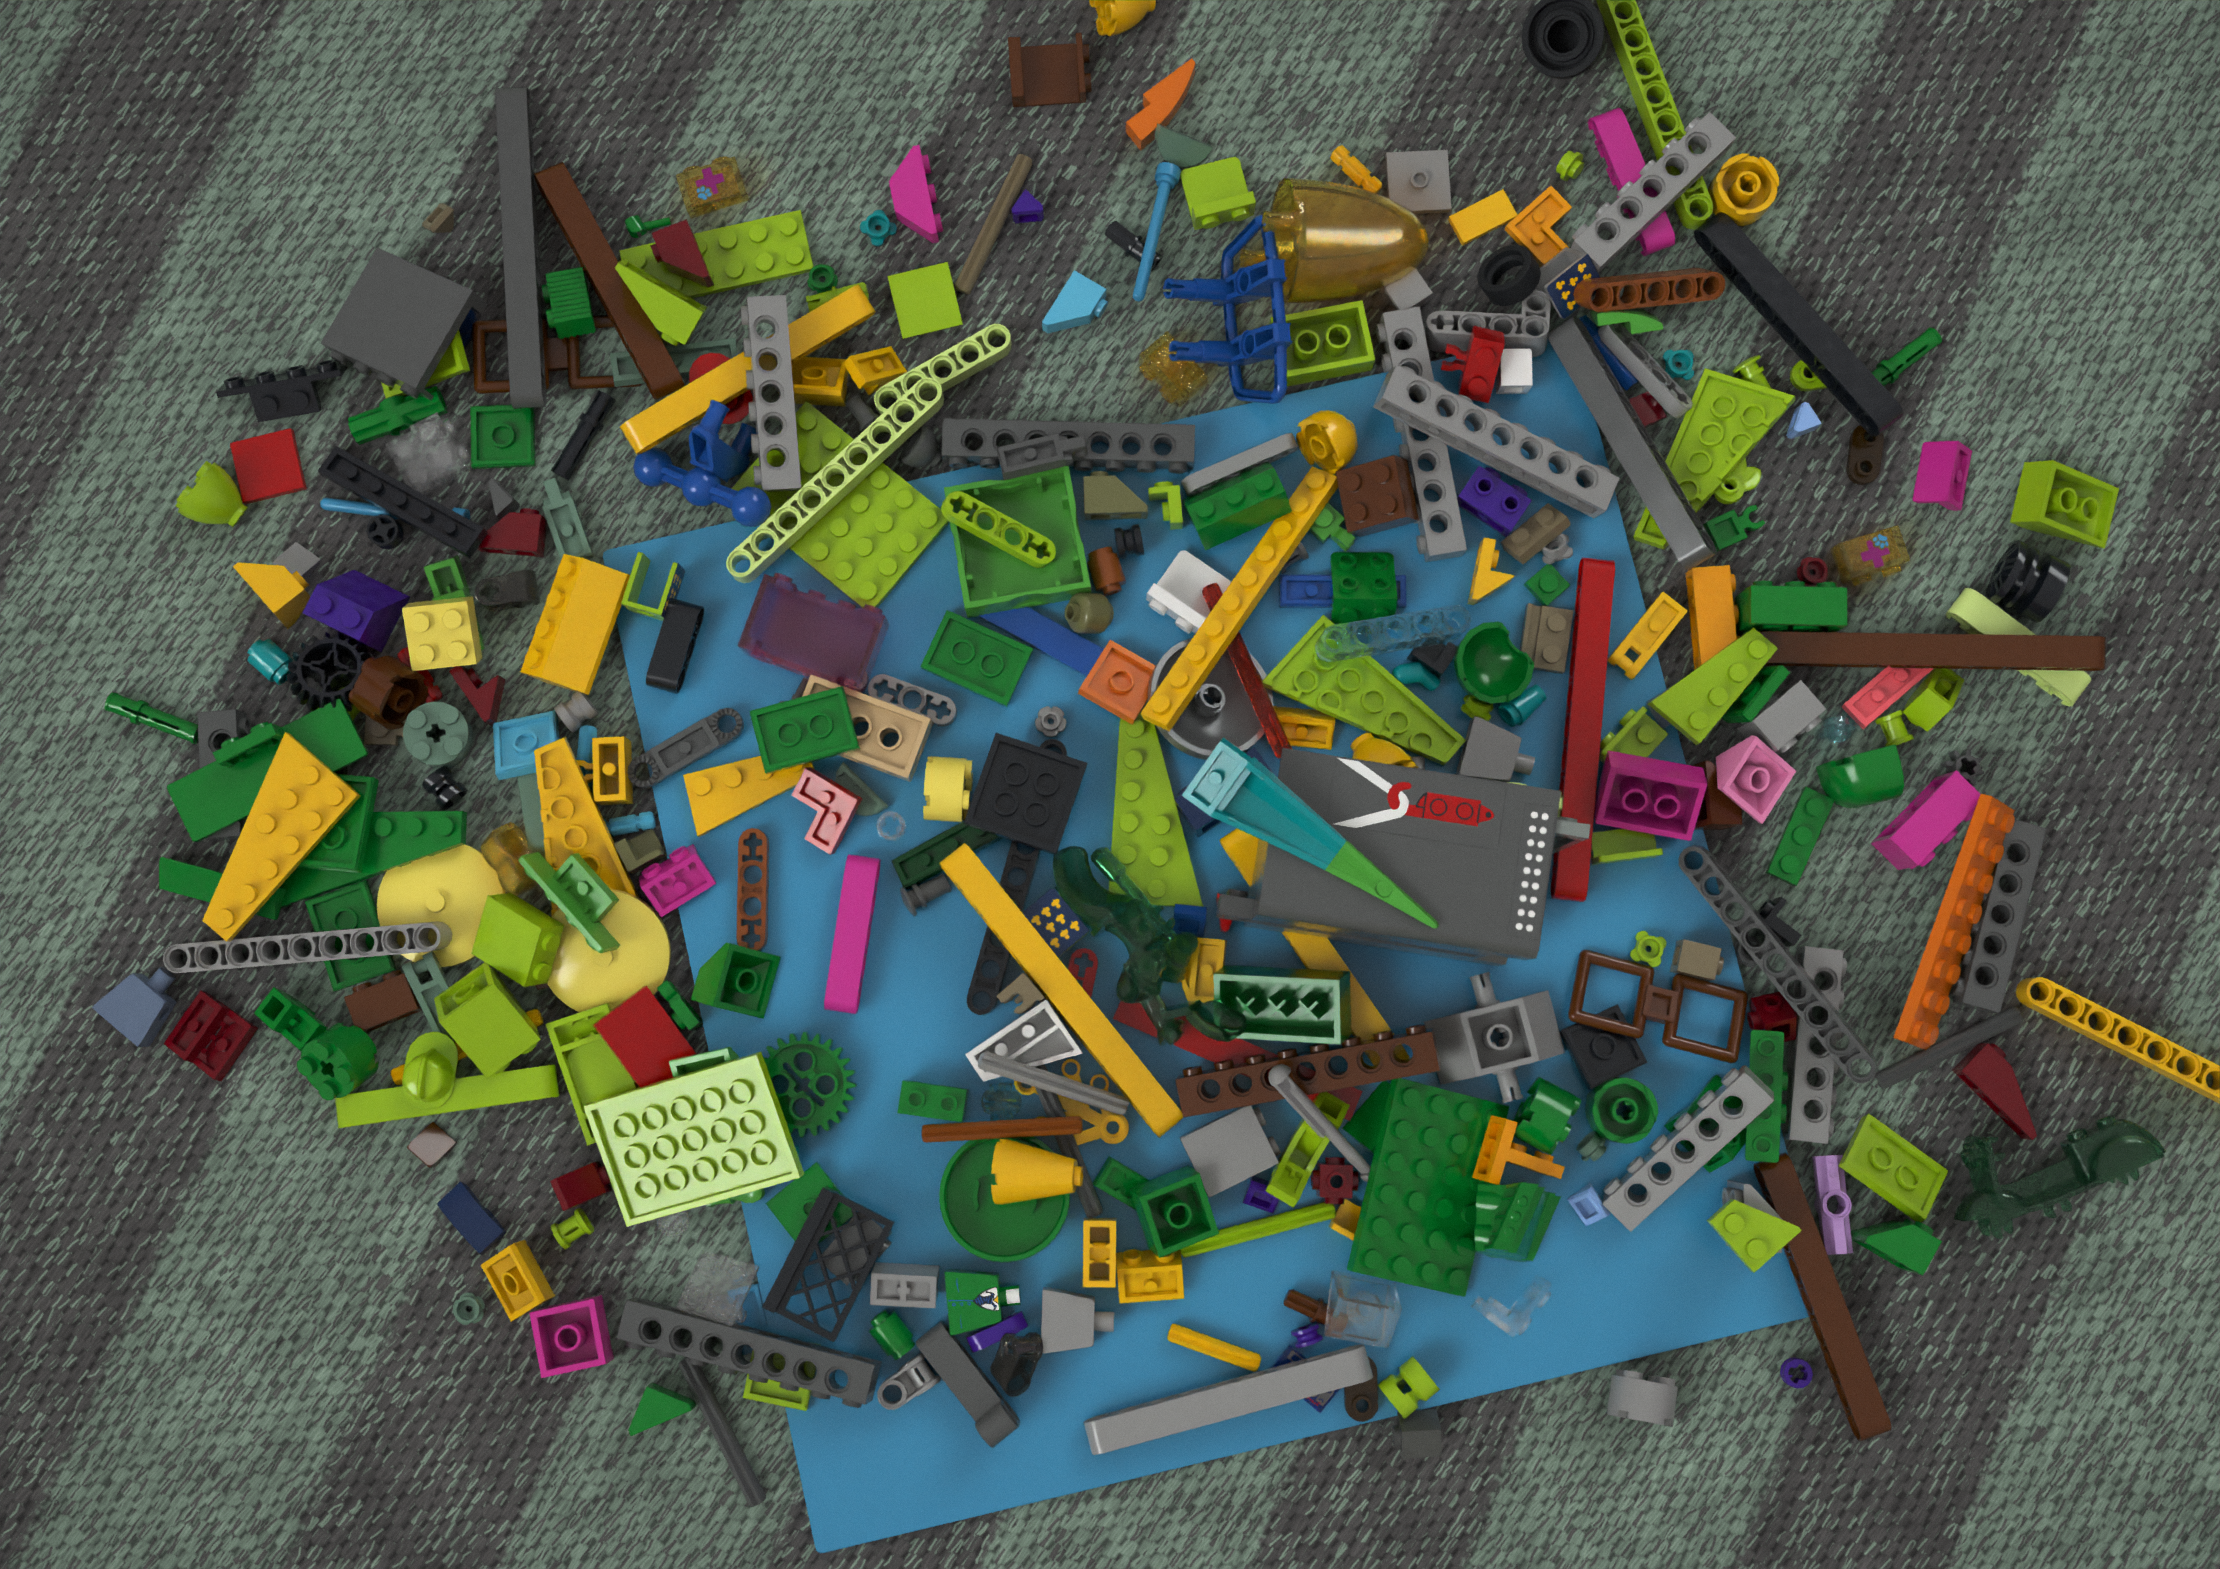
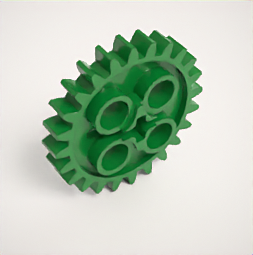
M803 1032L801 1041H798L796 1035L791 1033L788 1044L782 1038H778L779 1049L776 1050L772 1046H767L766 1049L770 1057L763 1058L772 1083L778 1075H784L789 1081V1087L786 1092L778 1093L776 1090L775 1092L790 1134L792 1135L795 1128H798L799 1136L803 1138L806 1135L807 1128H810L813 1136H817L819 1125L826 1131L831 1130L829 1120L840 1123L841 1119L837 1113L839 1111L849 1113L850 1111L844 1104L845 1100H855L854 1096L847 1093L848 1089L857 1087L856 1083L848 1081V1077L855 1074L856 1071L846 1070L845 1068L851 1059L839 1058L843 1051L842 1047L834 1051L831 1050L832 1039H828L824 1044H821V1034H816L813 1040L810 1041L808 1032ZM803 1052L810 1054L813 1060L812 1066L807 1071H803L797 1066V1057ZM784 1063H788L801 1079L809 1078L811 1080L808 1083V1087L824 1101V1106H820L807 1090L799 1091L797 1089L800 1083L783 1067ZM825 1075L830 1076L835 1082L834 1090L830 1094H824L819 1089V1081ZM801 1098L807 1099L811 1104V1112L806 1117L797 1114L795 1109L797 1101Z

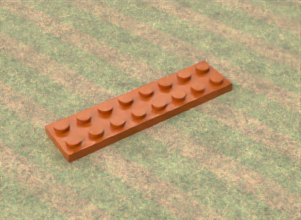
M1980 794L1893 1037L1924 1050L1930 1048L1938 1038V1024L1941 1015H1944L1948 1010L1950 1004L1948 996L1951 987L1960 977V962L1963 954H1966L1971 946L1970 934L1972 925L1977 924L1981 918V904L1984 893L1987 894L1993 884L1992 873L1995 864L2000 862L2004 853V846L2002 844L2005 834L2009 833L2014 826L2015 817L2013 814L2015 810L1993 796Z

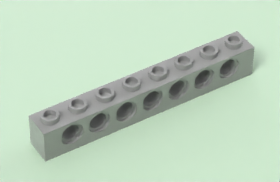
M1420 306L1382 313L1379 324H1376V335L1378 342H1383L1385 354L1381 356L1384 373L1390 372L1396 365L1406 366L1416 371L1418 376L1428 381H1434ZM1398 339L1405 340L1410 348L1408 350H1400L1395 346L1394 341ZM1409 392L1410 399H1415L1419 402L1418 397L1414 393ZM1437 406V411L1441 415L1440 408ZM1393 418L1395 432L1401 433L1403 443L1399 445V455L1408 462L1419 521L1413 524L1418 523L1420 535L1416 536L1419 554H1424L1425 562L1463 556L1467 547L1447 444L1427 435V440L1418 441L1412 435V431L1415 428ZM1421 459L1430 461L1433 465V470L1429 472L1421 470L1418 466V461ZM1428 489L1437 492L1439 500L1436 502L1426 500L1424 491ZM1431 520L1441 521L1444 524L1445 531L1441 533L1434 532L1430 528L1429 522Z
M1396 365L1386 375L1373 405V408L1592 518H1596L1607 510L1620 479L1611 474L1608 468L1585 461L1579 453L1566 451L1556 446L1553 440L1546 437H1538L1528 432L1527 427L1524 425L1511 423L1501 418L1498 412L1492 409H1483L1473 404V401L1467 396L1455 395L1445 390L1441 383L1433 380L1428 381L1418 376L1416 371L1406 366ZM1409 392L1414 393L1418 397L1419 403L1413 402L1410 399ZM1437 406L1442 407L1446 411L1447 417H1443L1438 413ZM1465 420L1473 424L1474 431L1466 427ZM1493 434L1500 437L1502 445H1498L1494 441ZM1521 448L1529 453L1530 459H1526L1522 455ZM1549 462L1555 465L1557 473L1550 470ZM1576 476L1583 480L1584 487L1578 484Z

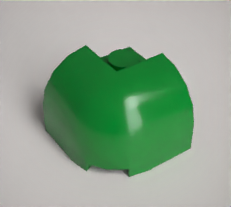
M1896 744L1855 754L1841 760L1830 761L1816 767L1826 796L1834 799L1836 805L1845 808H1861L1899 798L1903 794L1904 775Z

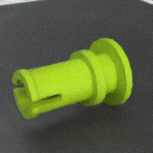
M1760 355L1744 360L1732 371L1733 374L1740 371L1742 380L1771 388L1762 373L1764 371L1763 366L1759 367L1756 362L1761 358Z

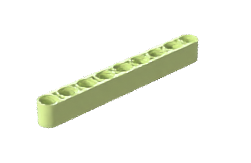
M930 377L922 378L916 382L729 554L726 561L727 569L734 579L741 583H750L755 580L935 415L944 403V395L940 383ZM926 390L937 392V396L932 401H924L921 399V395ZM903 411L914 413L912 420L905 423L900 422L898 416ZM880 432L891 434L889 441L884 444L875 442V437ZM864 453L868 458L864 464L854 465L852 463L854 455ZM840 474L844 476V481L841 485L833 487L828 484L829 479L833 475ZM815 495L821 498L820 504L817 507L807 508L805 506L806 500L809 497ZM795 517L798 521L793 529L786 530L782 528V523L786 518ZM771 538L774 540V545L770 550H759V544L763 539ZM745 559L750 561V568L746 572H736L735 568L739 561Z

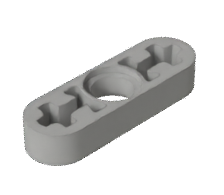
M886 674L876 675L869 682L868 692L871 697L931 718L935 725L947 726L956 718V706L946 696ZM885 681L888 682V688L895 692H898V686H902L903 688L898 694V703H892L895 697L884 693L882 698L878 697L879 693L875 686H881ZM909 692L919 693L922 698L919 707L915 709L907 708L903 702L905 695ZM927 697L933 698L930 703L936 707H941L943 703H946L947 709L951 712L950 715H944L942 719H938L937 712L931 709H927V715L922 714L927 706Z

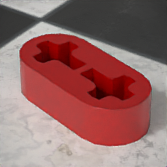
M1080 948L1071 955L1068 970L1076 980L1083 981L1082 988L1091 998L1098 968V959L1092 950ZM1082 954H1088V959L1093 961V966L1087 967L1084 977L1078 976L1079 965L1075 964V959L1081 958Z

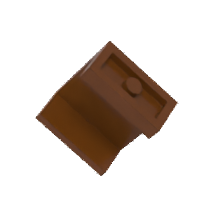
M1076 33V43L1021 47L1020 37H1008L1013 107L1086 103V93L1092 92L1091 73H1084V63H1090L1089 44H1082V33Z

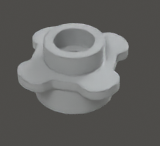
M1558 535L1540 550L1544 554L1542 560L1545 564L1550 565L1554 562L1568 559L1573 555V549L1568 546L1569 537L1567 535Z

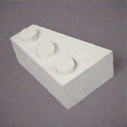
M1045 999L965 1055L984 1082L1002 1076L979 1069L978 1060L982 1052L988 1051L1033 1067L1083 1053L1047 999Z

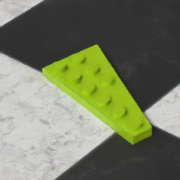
M1325 615L1320 617L1260 684L1263 687L1363 731L1372 733V735L1443 766L1466 741Z

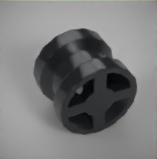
M388 515L375 516L367 525L366 532L368 538L382 549H394L403 540L404 531L402 526Z
M1139 524L1132 525L1130 529L1125 530L1120 527L1114 528L1119 559H1125L1129 554L1144 555Z

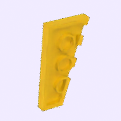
M761 756L684 774L683 777L697 836L701 837L709 833L710 830L722 824L724 825L748 810H753L769 799L796 787L804 769L807 767L814 769L813 763L810 762L766 774Z

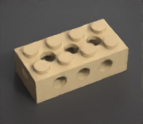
M810 675L802 697L837 688L841 685ZM844 687L854 727L860 722H867L869 728L864 735L857 736L860 749L838 756L911 782L933 726L931 718ZM897 733L899 740L894 746L887 747L883 745L884 737L887 734Z

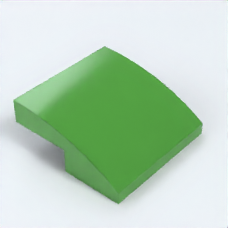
M1639 308L1607 312L1590 310L1591 318L1598 326L1623 323V326L1631 334L1663 330V323L1654 314Z

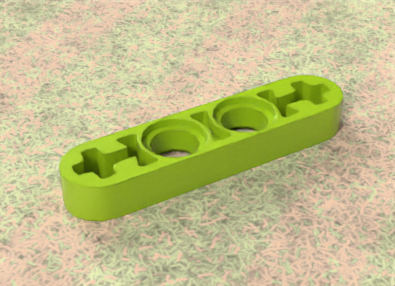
M954 491L943 500L941 512L949 522L1036 568H1043L1055 558L1056 548L1050 539L961 491ZM956 500L961 503L960 508L962 509L958 513L952 511L954 507L952 504ZM973 508L976 511L972 514L970 520L968 521L966 520V518L969 515L968 512ZM985 514L991 518L993 525L990 530H984L977 524L978 515ZM1012 529L1018 532L1020 536V543L1018 545H1011L1006 541V530ZM1029 538L1031 542L1028 544V546L1030 547L1023 551L1022 548L1025 546ZM1039 546L1044 548L1043 553L1046 555L1041 559L1036 557L1037 551L1035 549Z

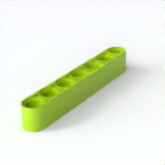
M546 1065L504 1071L499 1074L494 1073L488 1078L484 1075L456 1078L451 1097L445 1104L436 1109L423 1110L413 1106L407 1101L403 1093V1086L348 1094L341 1098H335L338 1128L559 1097L556 1065Z

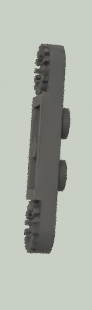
M723 708L703 718L632 760L627 771L629 780L635 786L643 789L657 785L738 738L744 729L742 716L734 709ZM724 716L735 718L736 726L732 732L724 733L720 731L719 721ZM645 763L651 765L653 769L652 777L646 781L638 780L636 776L637 768Z

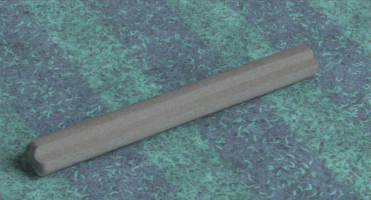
M988 1051L982 1052L979 1057V1069L1119 1115L1125 1114L1128 1109L1129 1099Z

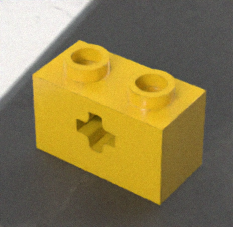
M1084 1218L1083 1287L1116 1288V1218Z

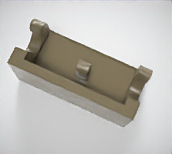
M1024 973L996 996L1001 1003L1006 1004L1013 1000L1016 995H1019L1014 1001L1016 1004L1022 1001L1023 1003L1015 1008L1014 1013L1017 1014L1025 1013L1038 1001L1042 1002L1046 999Z

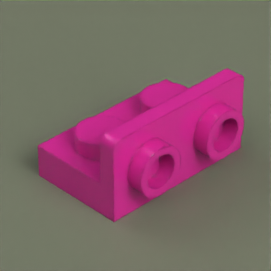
M694 844L687 848L686 846L677 848L669 855V859L661 864L653 863L642 871V875L639 877L641 889L661 917L716 884L714 877L698 855Z

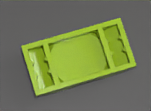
M609 1003L545 1024L587 1146L596 1143L583 1106L596 1100L639 1088L593 1027L595 1022L611 1011Z

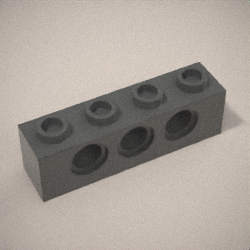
M237 709L198 712L199 768L216 761L213 752L222 748L221 744L226 737L242 738L251 733V721L246 717V713ZM247 817L205 839L211 841L238 839Z

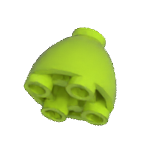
M206 461L195 475L196 479L194 482L196 485L193 489L187 485L177 498L175 506L179 508L178 513L196 522L229 524L234 527L248 507L242 504L239 490L231 476L217 463L211 464Z

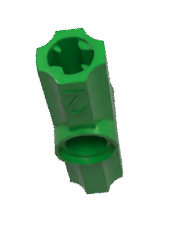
M437 386L426 389V391L434 396L432 400L421 395L417 399L404 395L392 396L381 401L380 407L349 417L348 426L356 443L361 445L389 434L397 436L400 435V431L408 428L414 430L417 427L416 424L448 413L440 389Z

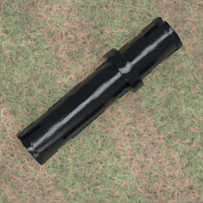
M598 390L585 414L582 413L579 419L581 421L552 467V472L569 481L598 430L601 431L604 427L602 423L616 402L614 398Z

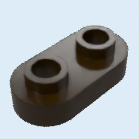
M1861 425L1857 426L1850 436L1846 472L1848 478L1853 483L1867 485L1874 481L1880 473L1884 435L1883 432L1878 436L1871 435L1873 441L1868 442L1864 438V434L1868 432ZM1861 463H1864L1868 466V472H1863L1861 470Z
M1369 1356L1368 1359L1373 1378L1366 1382L1344 1387L1345 1410L1352 1419L1359 1422L1372 1419L1378 1410L1377 1367ZM1361 1399L1366 1400L1368 1403L1367 1408L1363 1411L1356 1409V1403Z

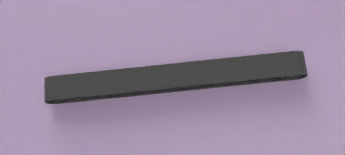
M527 86L496 88L495 90L509 385L513 409L546 407L547 403L536 186L533 176L535 167L532 116L528 108L527 100H530V92Z

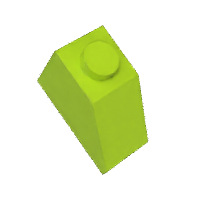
M1933 669L1907 700L1903 713L1912 724L1920 726L1928 732L1954 707L1964 679L1951 669Z

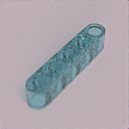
M1452 605L1336 624L1327 627L1322 632L1315 644V652L1321 660L1335 662L1453 642L1458 640L1468 629L1471 623V616L1464 607ZM1447 619L1455 620L1459 629L1451 627ZM1417 624L1425 625L1429 630V634L1421 632ZM1387 629L1395 630L1399 635V639L1388 635ZM1356 634L1365 635L1369 643L1364 644L1360 642ZM1326 639L1335 640L1339 648L1333 649L1329 647Z

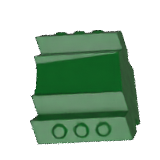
M1518 1182L1507 1185L1478 1184L1476 1226L1474 1231L1475 1251L1491 1258H1504L1519 1262L1533 1261L1561 1196H1555L1556 1193L1544 1191L1545 1187H1538L1539 1184Z

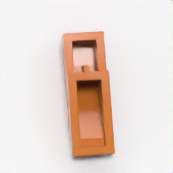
M1192 58L1143 94V106L1145 108L1126 122V133L1140 151L1155 139L1157 123L1166 127L1181 107L1195 74L1196 63Z

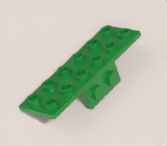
M336 699V707L333 708L330 702L324 705L323 708H319L283 727L273 723L269 724L268 722L260 723L250 729V734L242 738L234 737L224 741L221 744L222 748L213 752L216 761L169 784L167 790L192 841L199 842L248 817L285 732L290 733L334 773L366 757L368 751L343 701Z

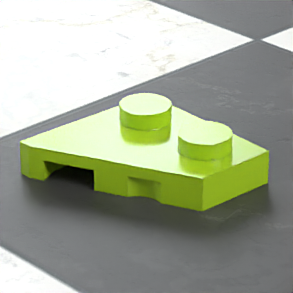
M1730 1199L1706 1220L1753 1273L1802 1231L1794 1224L1734 1199Z

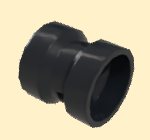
M447 766L434 771L422 783V787L426 792L436 797V803L442 810H447L454 805L450 799L455 795L459 794L462 798L468 791L462 783L454 780V773Z

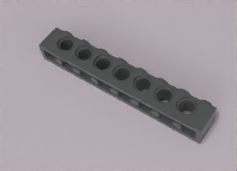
M943 418L942 459L944 463H949V466L954 468H965L968 464H980V467L986 469L998 468L1000 461L997 446L1000 441L1008 439L1013 443H1018L1057 433L1059 437L1067 436V439L1084 436L1088 456L1066 465L1074 466V469L1078 471H1091L1093 467H1106V470L1110 472H1122L1125 468H1137L1138 472L1152 473L1156 471V468L1168 469L1170 473L1181 474L1186 473L1187 469H1193L1195 425ZM971 439H979L983 442L982 447L976 451L969 450L966 444ZM1096 442H1104L1108 445L1109 449L1103 454H1097L1093 452L1091 447ZM1127 443H1135L1140 447V450L1134 455H1129L1122 448ZM1164 443L1171 448V452L1162 456L1157 454L1154 448L1156 445Z
M638 1297L626 1300L616 1338L626 1341V1346L632 1349L645 1350V1347L657 1349L656 1354L662 1357L675 1358L676 1355L688 1357L687 1363L706 1366L707 1363L718 1365V1371L726 1374L736 1375L737 1371L748 1373L749 1379L756 1382L767 1383L768 1379L780 1382L779 1387L783 1389L799 1391L800 1387L812 1390L811 1396L820 1399H830V1396L842 1398V1404L855 1408H861L862 1404L865 1405L873 1400L882 1362ZM654 1320L660 1324L662 1329L659 1337L654 1336L651 1332V1324ZM684 1328L692 1334L690 1345H686L681 1339V1333ZM714 1337L720 1338L723 1343V1350L720 1354L716 1353L712 1348V1339ZM744 1345H749L754 1351L752 1362L747 1361L742 1355ZM775 1353L781 1354L785 1359L783 1370L777 1369L773 1364ZM806 1361H810L816 1366L817 1373L815 1378H810L805 1374L804 1364ZM837 1369L843 1370L847 1374L848 1383L846 1386H840L836 1382L835 1373Z

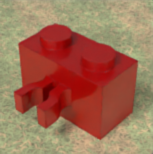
M1473 326L1467 351H1462L1456 345L1446 344L1445 353L1455 355L1456 359L1453 362L1442 360L1441 370H1461L1458 382L1459 395L1467 396L1471 400L1489 403L1505 345L1504 332Z

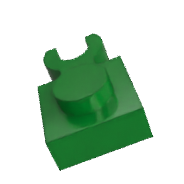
M1756 505L1747 507L1740 517L1737 516L1733 509L1703 524L1717 552L1748 538L1745 530L1756 531L1765 524L1764 520L1753 523L1749 519V514L1758 509Z
M666 980L657 987L661 995L669 1002L670 1007L674 1011L671 1016L681 1029L684 1030L687 1027L689 1031H695L703 1024L702 1019L671 981Z

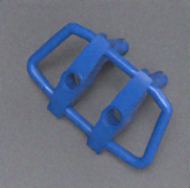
M1258 215L1253 218L1224 249L1221 262V279L1194 278L1193 280L1167 278L1163 289H1170L1171 292L1163 293L1167 299L1178 298L1189 299L1190 301L1213 302V306H1223L1226 341H1172L1168 352L1177 353L1169 354L1170 360L1218 364V367L1228 366L1233 393L1238 400L1276 404L1284 398L1287 390V348L1293 341L1290 337L1291 323H1286L1283 294V284L1287 280L1284 268L1285 259L1278 258L1272 221L1267 216ZM1261 229L1266 260L1240 268L1233 274L1235 255ZM1271 296L1273 323L1253 330H1246L1238 336L1235 305ZM1274 359L1275 384L1273 391L1245 389L1241 366Z

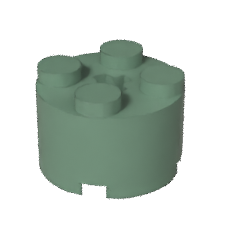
M428 702L420 705L408 714L403 728V739L409 753L421 763L435 769L443 766L451 768L458 765L469 753L473 745V730L468 719L454 706L444 702ZM438 729L445 733V735L440 736V742L432 738V735H435Z

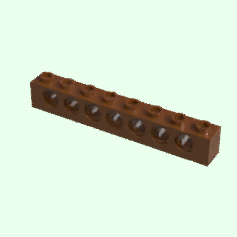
M1425 1024L1406 1027V1033L1393 1035L1392 1030L1374 1033V1039L1361 1041L1360 1036L1347 1038L1342 1045L1329 1047V1044L1317 1043L1310 1045V1051L1297 1053L1296 1048L1278 1051V1057L1265 1059V1054H1258L1246 1057V1063L1234 1065L1233 1060H1226L1214 1063L1215 1068L1202 1071V1066L1183 1069V1074L1175 1079L1183 1118L1285 1099L1270 1084L1267 1076L1268 1069L1278 1064H1284L1291 1068L1289 1076L1306 1095L1440 1071L1441 1061L1434 1028L1426 1029ZM1399 1044H1406L1412 1049L1413 1056L1408 1060L1399 1059L1395 1054V1047ZM1366 1050L1376 1051L1380 1056V1063L1375 1066L1366 1064L1362 1057L1363 1052ZM1334 1056L1345 1058L1348 1063L1347 1070L1343 1072L1334 1070L1331 1066V1058ZM1302 1062L1313 1064L1316 1070L1315 1076L1310 1078L1304 1077L1299 1071V1064ZM1241 1073L1248 1075L1252 1081L1251 1088H1240L1236 1083V1076ZM1208 1079L1215 1080L1220 1086V1093L1217 1095L1209 1094L1204 1086L1205 1081Z

